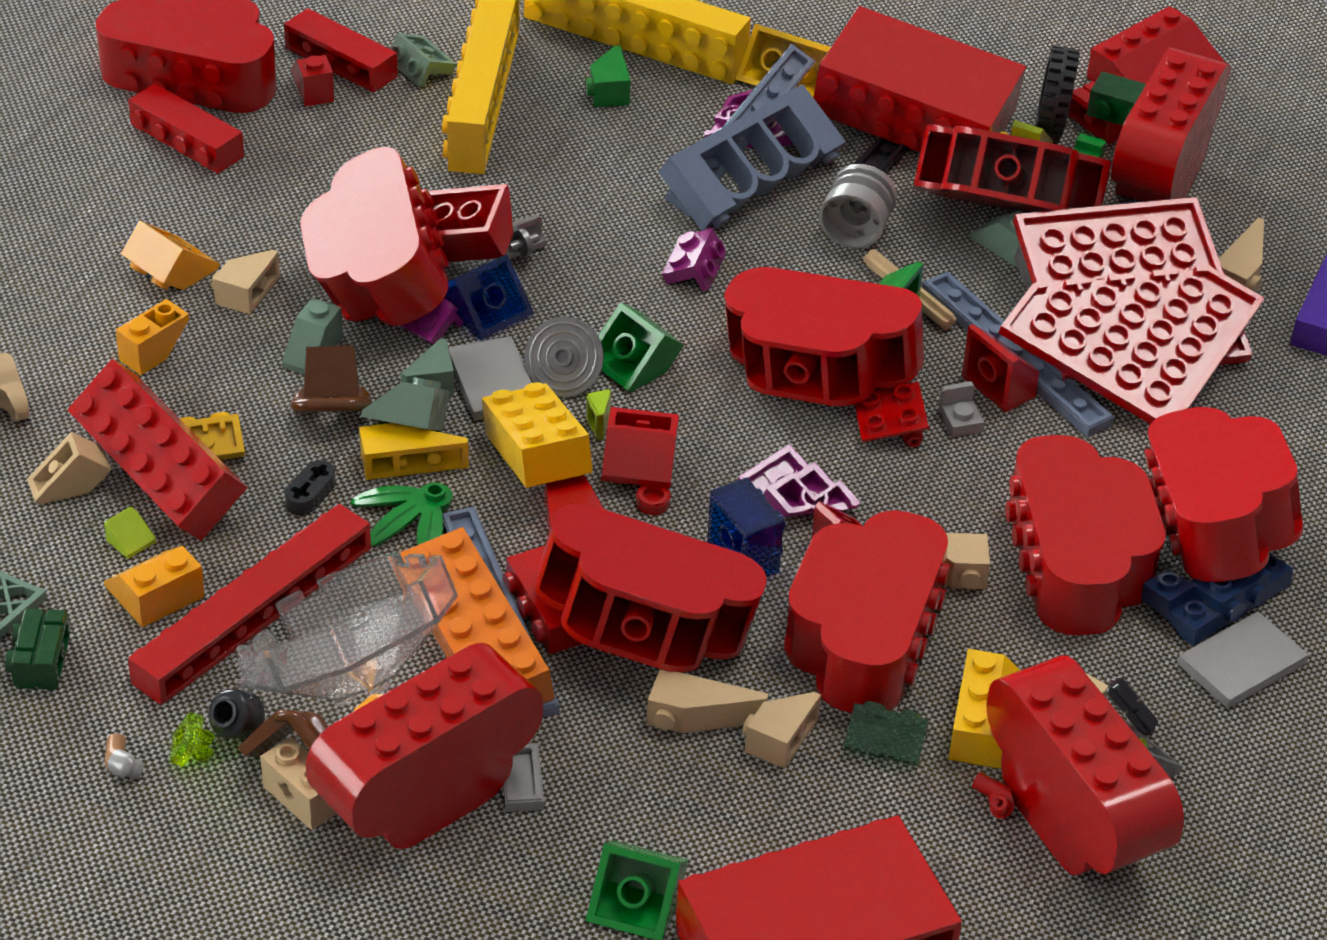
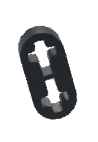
M326 461L309 463L286 487V509L294 515H307L313 512L336 486L334 466Z

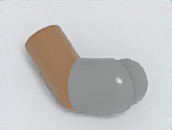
M121 734L109 735L105 753L106 769L122 778L127 776L130 779H137L143 771V762L140 759H135L133 754L125 751V736Z

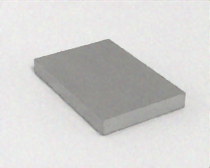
M512 336L448 347L455 376L474 421L484 419L482 397L491 396L493 392L498 390L514 391L523 389L527 384L532 383Z
M1257 611L1180 654L1177 664L1228 709L1307 664L1309 654Z

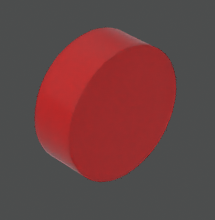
M646 485L638 488L636 492V506L642 513L659 515L666 512L670 507L671 493L668 488Z

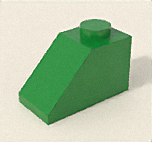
M620 45L612 47L590 65V78H585L586 96H591L594 108L630 105L631 80Z

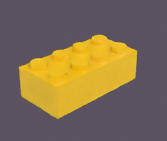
M530 383L523 389L514 391L498 390L493 392L491 396L481 398L486 436L526 488L593 473L589 434L547 383Z

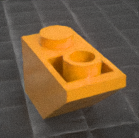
M165 299L117 328L116 339L119 360L140 375L167 360L189 320V314L168 299Z

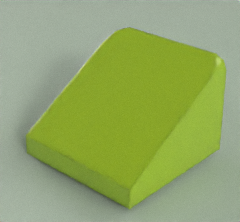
M610 389L588 393L586 396V420L598 441L603 440L611 408Z
M133 507L125 509L104 523L106 541L127 559L157 542L156 537Z

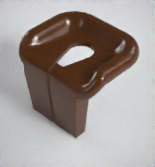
M354 346L306 347L304 388L294 395L290 403L292 411L299 413L362 411L373 403L369 392L359 386Z
M280 709L261 724L238 748L245 757H260L295 731L308 750H310L318 736L329 726L319 714Z

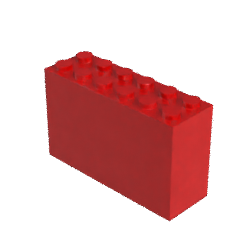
M859 6L819 64L813 98L829 119L875 136L883 137L894 143L904 144L910 149L921 152L926 125H939L951 128L963 126L998 133L1004 132L1015 113L1027 66Z
M899 815L884 820L878 819L870 824L854 829L841 830L833 835L817 840L804 841L797 846L780 851L767 852L760 857L743 862L730 863L723 868L703 874H693L686 879L678 881L675 932L679 940H959L962 920Z

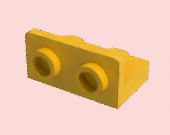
M218 412L212 414L209 418H180L220 460L245 457L238 414L230 415L228 412Z

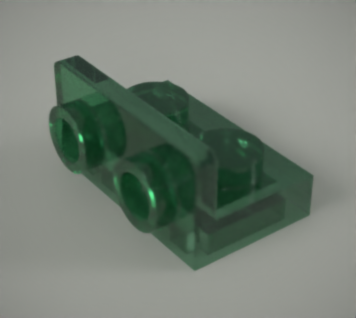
M867 701L864 702V705L854 703L844 749L919 766L925 737L928 733V719L922 718V714L912 710H901L900 713L888 711L884 705L876 702Z

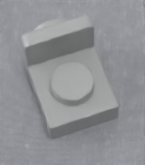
M971 381L941 387L938 412L951 437L982 433L984 431L985 422L973 401L975 386Z

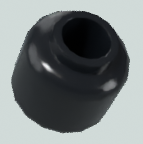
M236 689L221 691L213 698L209 706L208 718L210 726L215 733L222 737L245 740L264 723V704L257 695L250 691Z

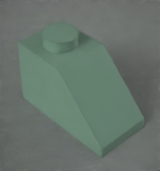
M1016 210L992 219L971 232L970 238L1017 267L1014 256L1019 246V240L1013 219L1015 214L1023 212Z
M314 298L308 302L296 317L283 357V368L305 374L306 347L337 346L343 338L342 307Z

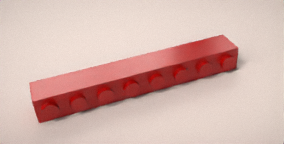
M340 503L328 512L321 514L316 521L302 531L295 533L290 540L276 550H272L264 559L250 569H246L238 578L216 591L212 597L201 605L190 610L186 616L171 627L164 629L160 635L145 646L138 648L128 657L131 684L161 706L370 550V523Z

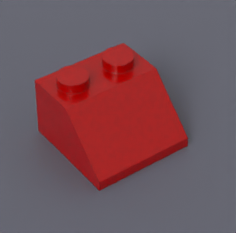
M974 324L968 326L961 377L967 382L971 381L977 390L1005 412L1035 398L1039 371L993 335Z

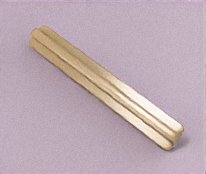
M871 249L863 258L866 266L882 279L886 275L899 270L898 267L876 249ZM921 287L919 298L922 302V312L943 330L950 329L956 322L954 314Z

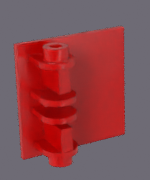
M919 381L901 384L893 388L874 390L867 399L855 404L862 442L902 435L903 441L910 447H917L923 439V430L929 429Z

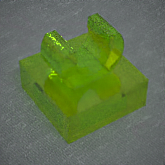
M189 712L173 732L169 762L184 767L191 757L199 762H206L211 757L213 750L207 747L215 739V735L208 730H202L203 716Z

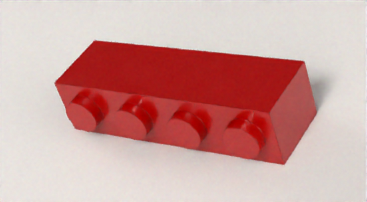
M309 8L284 23L286 49L304 58L326 55L335 74L373 93L398 77L397 52Z
M157 84L151 85L128 100L131 125L217 174L244 157L243 133L240 130Z

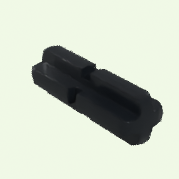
M1118 678L1115 681H1111L1106 689L1107 695L1122 712L1127 711L1125 716L1143 735L1153 732L1158 724V719L1143 701H1137L1140 699L1139 696L1124 679Z

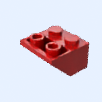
M611 407L607 425L601 481L670 488L677 443L679 414Z

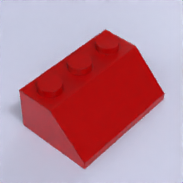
M507 184L429 191L434 201V206L431 208L439 222V226L435 228L439 231L444 242V246L440 248L443 250L448 262L505 257L513 236L510 189Z

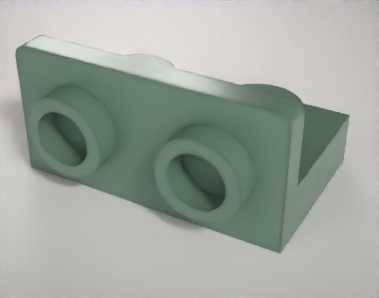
M397 33L390 48L397 52V69L418 87H425L430 74L434 76H439L440 73L453 75L457 65L423 35Z

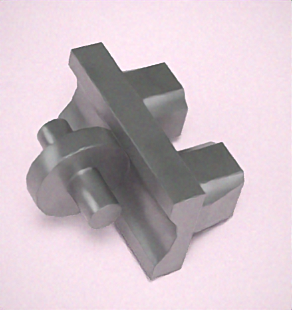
M536 214L514 221L512 223L513 236L505 257L492 259V262L498 264L520 255L526 257L531 255L534 250L545 247L546 240L542 233L541 216Z

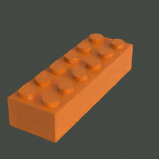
M463 527L397 553L403 582L446 658L475 643L489 644L542 694L543 703L555 699L549 668Z

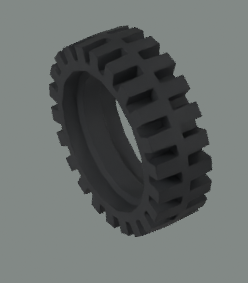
M1052 45L1048 57L1035 126L1042 128L1051 137L1062 138L1072 100L1080 51Z

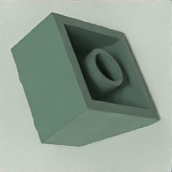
M413 377L412 384L401 382L364 408L361 417L443 431L450 391L440 389L441 382Z

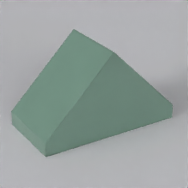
M439 339L401 373V382L412 384L413 377L441 382L440 389L450 391L449 397H454V370L447 340Z

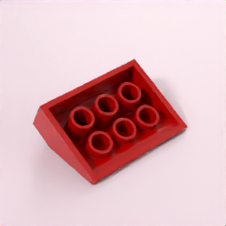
M1168 6L1092 47L1086 77L1096 82L1103 71L1147 84L1169 47L1226 62L1191 18L1182 14L1179 10Z

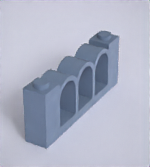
M801 84L672 155L659 170V174L701 231L711 226L717 229L730 220L729 213L739 211L752 195L762 196L769 194L783 178L798 177L809 165L813 169L821 163L827 166L834 162L840 156L838 151L846 141L805 86ZM777 121L798 149L801 158L789 155L767 125ZM746 137L767 165L771 176L758 172L737 146L736 142ZM716 155L738 185L740 193H733L727 190L704 160Z

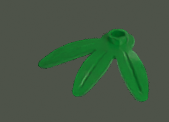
M436 482L426 484L420 489L410 486L392 485L363 492L355 496L351 500V504L355 507L401 504L388 512L371 531V546L373 547L387 541L421 516L417 529V545L442 535V513L451 504L453 494L448 486Z

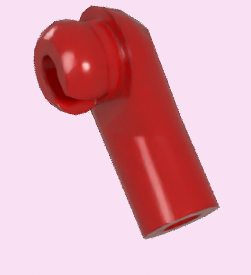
M979 772L972 783V788L988 797L990 811L995 817L1006 818L1010 816L1015 808L1011 788L987 774Z

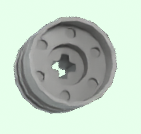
M865 164L849 165L840 170L820 208L819 222L822 230L834 242L852 249L867 248L876 243L882 235L887 219L896 204L897 192L892 180L883 171Z

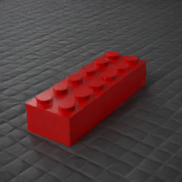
M113 358L67 409L178 527L200 541L203 540L248 488L135 373Z

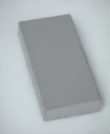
M538 743L527 744L517 754L513 755L512 770L503 785L505 812L544 810Z

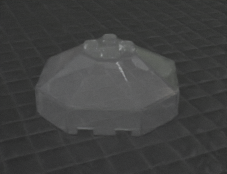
M392 553L331 573L317 580L321 591L306 599L302 591H297L278 601L275 605L290 640L279 644L272 632L264 630L259 632L252 640L253 644L239 645L236 648L239 654L237 662L242 676L235 683L236 686L334 700L336 706L349 703L357 697L356 695L367 691L369 695H375L387 690L390 687L389 680L400 673L401 668L433 631L458 597L442 556L433 555L429 557L430 564H428L424 554H409L404 557L406 561L404 563L400 553Z

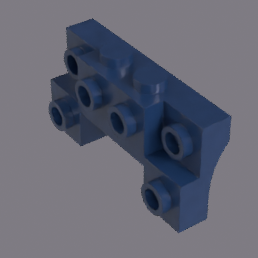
M1269 553L1268 563L1259 572L1248 577L1224 582H1205L1197 579L1188 582L1170 569H1166L1143 583L1142 601L1162 614L1172 624L1182 639L1195 646L1231 622H1236L1242 615L1253 608L1263 605L1266 600L1292 584L1293 567Z

